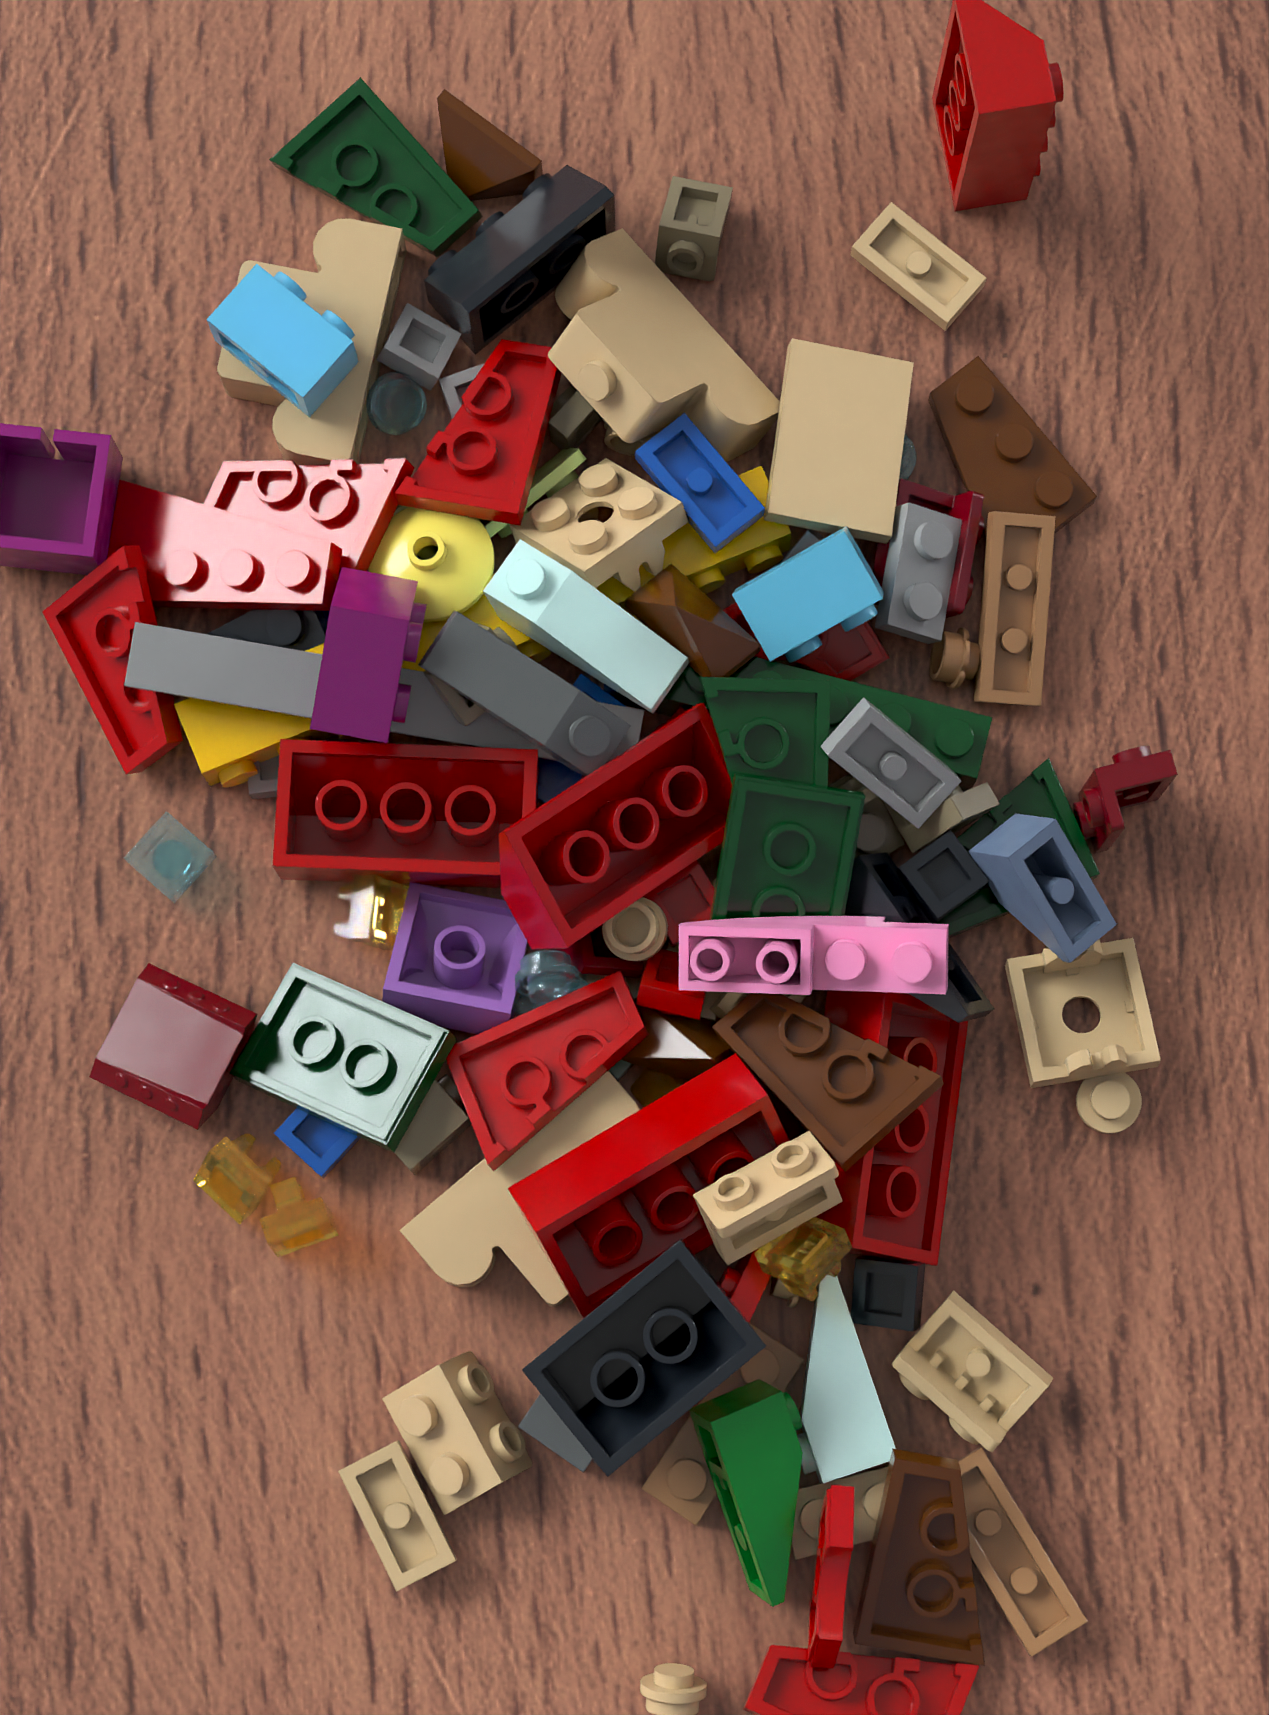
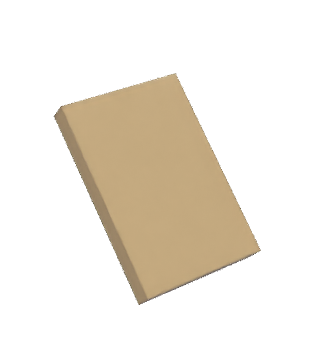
M791 339L787 347L765 507V521L832 534L847 526L853 538L884 544L888 543L893 531L914 362Z

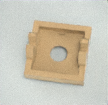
M605 458L598 464L584 470L578 478L551 497L538 502L532 510L523 515L521 526L510 524V528L516 544L521 539L572 570L594 588L613 576L635 592L641 588L640 565L642 564L645 570L654 576L660 573L663 569L665 554L662 540L688 523L683 503L680 500ZM605 506L612 508L614 512L607 521L603 523L597 521V507Z
M1133 938L1104 943L1097 940L1071 963L1063 962L1048 947L1039 954L1007 959L1005 969L1031 1088L1158 1067L1161 1058ZM1075 998H1086L1092 1001L1100 1012L1098 1026L1087 1033H1077L1069 1029L1062 1017V1011L1066 1003Z

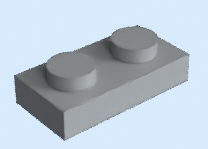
M912 503L896 507L892 537L890 538L882 583L884 595L883 599L879 600L875 628L926 644L942 640L962 525L961 519Z
M864 697L821 745V748L832 760L918 829L961 782V779L953 770Z

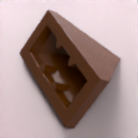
M444 89L437 97L446 172L470 201L523 195L527 187L543 175L542 160L447 90Z
M673 564L668 565L625 600V607L650 630L688 657L690 661L688 665L701 677H729L760 652L761 644Z
M637 1005L649 1035L627 1053L622 1060L690 1081L734 1053L716 1035L712 1026L717 1022L702 1017L698 1020L681 1015H668L656 1009Z

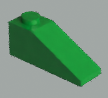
M758 1379L691 1408L689 1412L749 1590L774 1607L785 1601L803 1455L796 1431L802 1428V1421L795 1402L787 1392H782Z

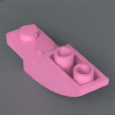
M779 916L684 922L679 924V990L810 995L813 990L946 994L948 989L949 924L885 922V917Z

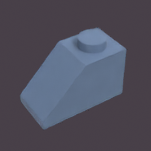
M1015 813L969 850L975 863L988 878V885L998 902L1063 962L1071 963L1117 925L1056 819Z

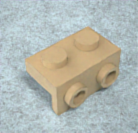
M810 1131L779 1145L768 1154L733 1173L724 1175L715 1183L693 1194L716 1250L727 1265L843 1202L834 1180L839 1175L835 1162Z
M954 1290L904 1345L892 1362V1366L899 1372L901 1382L912 1394L922 1400L930 1399L949 1416L951 1426L963 1439L975 1445L980 1443L990 1452L996 1449L1007 1431L1049 1387L1053 1380L1050 1374Z
M467 1351L435 1366L382 1398L444 1515L532 1466V1461L525 1450V1441L521 1432L510 1422L494 1392V1384L490 1374L479 1364L474 1353L471 1351Z

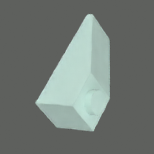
M521 539L483 590L499 619L651 713L655 712L690 662L688 657L572 570Z
M834 1267L821 1271L816 1285L800 1407L803 1433L797 1435L803 1452L801 1467L804 1474L816 1471L819 1482L823 1484L888 1462L891 1458L892 1448L896 1449Z

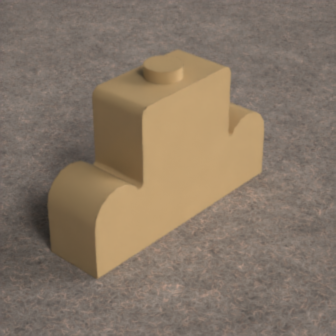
M336 219L326 223L318 231L313 241V255L318 273L252 260L245 261L242 264L237 285L256 264L273 277L278 271L283 272L294 280L306 293L307 298L304 300L306 304L320 315L326 310L333 312L355 334L351 340L354 342L359 362L311 417H308L222 347L217 371L226 394L233 398L278 406L273 416L272 430L284 460H293L297 465H330L331 460L353 459L359 464L381 362L376 359L387 340L407 251L402 228L355 219Z
M623 228L595 239L584 247L556 287L555 298L557 305L571 321L548 352V357L615 433L627 443H634L668 426L685 413L726 462L753 449L778 419L780 401Z
M607 1071L494 1172L484 1158L399 1231L439 1277L449 1285L460 1288L473 1287L484 1281L493 1270L496 1261L495 1252L502 1250L549 1306L558 1307L570 1296L534 1237L508 1188L639 1111L638 1105L614 1076Z

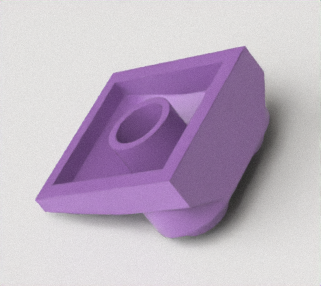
M410 882L383 987L382 1002L437 1026L475 1034L482 1033L511 1020L515 1011L516 996L528 942L506 901Z

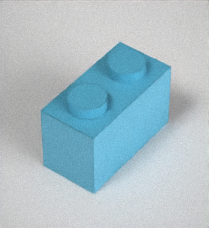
M256 264L207 318L208 325L214 340L308 417H311L359 362L354 342L351 340L355 334L333 312L326 310L320 315L304 302L307 298L306 293L289 276L278 271L273 277Z
M845 526L735 589L732 596L769 661L771 662L784 654L788 662L791 663L820 647L822 642L818 635L840 623L844 631L847 632L877 615L878 611L874 603L883 599L884 591L848 527Z

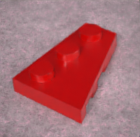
M501 339L462 395L463 404L443 432L438 430L426 447L427 456L412 478L406 476L396 490L395 496L398 505L521 526L562 374L548 357V352L552 347Z
M123 545L42 611L127 775L143 772L180 744L183 738L177 711L174 706L173 695L124 686L135 622L158 625L140 545Z

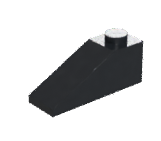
M887 852L859 855L854 859L844 916L885 917V922L936 924L897 873L898 867ZM949 941L948 989L946 994L908 993L958 1023L985 1017L995 1009Z

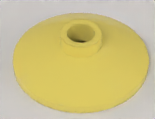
M408 507L392 517L368 569L372 573L418 581L414 602L427 604L424 622H437L447 620L453 611L465 612L484 594L483 590L493 575L495 555L490 536L479 519ZM428 546L438 547V551L433 558L428 560L417 558V553L421 549Z

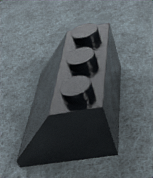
M568 165L553 176L549 173L543 174L527 187L522 195L523 200L508 213L504 214L502 211H499L488 217L475 233L476 238L459 252L454 249L447 251L431 265L428 270V277L424 279L428 302L452 329L461 333L460 338L475 355L555 291L588 243L615 232V197L607 186Z
M681 1238L525 1366L522 1371L608 1477L764 1349L766 1344L724 1289Z

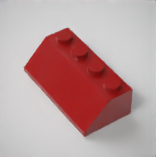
M952 0L932 96L955 212L1027 200L1033 177L1040 176V154L1048 150V128L1055 127V105L1057 102L1063 101L1064 94L1059 64L1057 62L1048 63L1044 40L982 0Z
M704 703L696 704L499 833L501 894L532 950L568 948L723 842L732 784L712 718Z
M280 739L272 866L280 879L408 885L412 882L433 886L501 888L499 833L538 808L539 751L538 749Z
M827 990L824 1016L829 1018L831 1023L864 1040L868 1038L888 1048L891 1054L918 1068L921 1065L940 1075L944 1085L846 1172L835 1162L839 1175L834 1180L843 1202L796 1227L794 1243L839 1253L925 1263V1265L937 1266L968 1021L958 1023L908 993Z
M735 1053L510 1186L508 1190L571 1300L584 1319L681 1238L694 1254L712 1245L713 1240L693 1194L715 1183L724 1175L733 1173L768 1154L779 1145L790 1140L768 1094Z

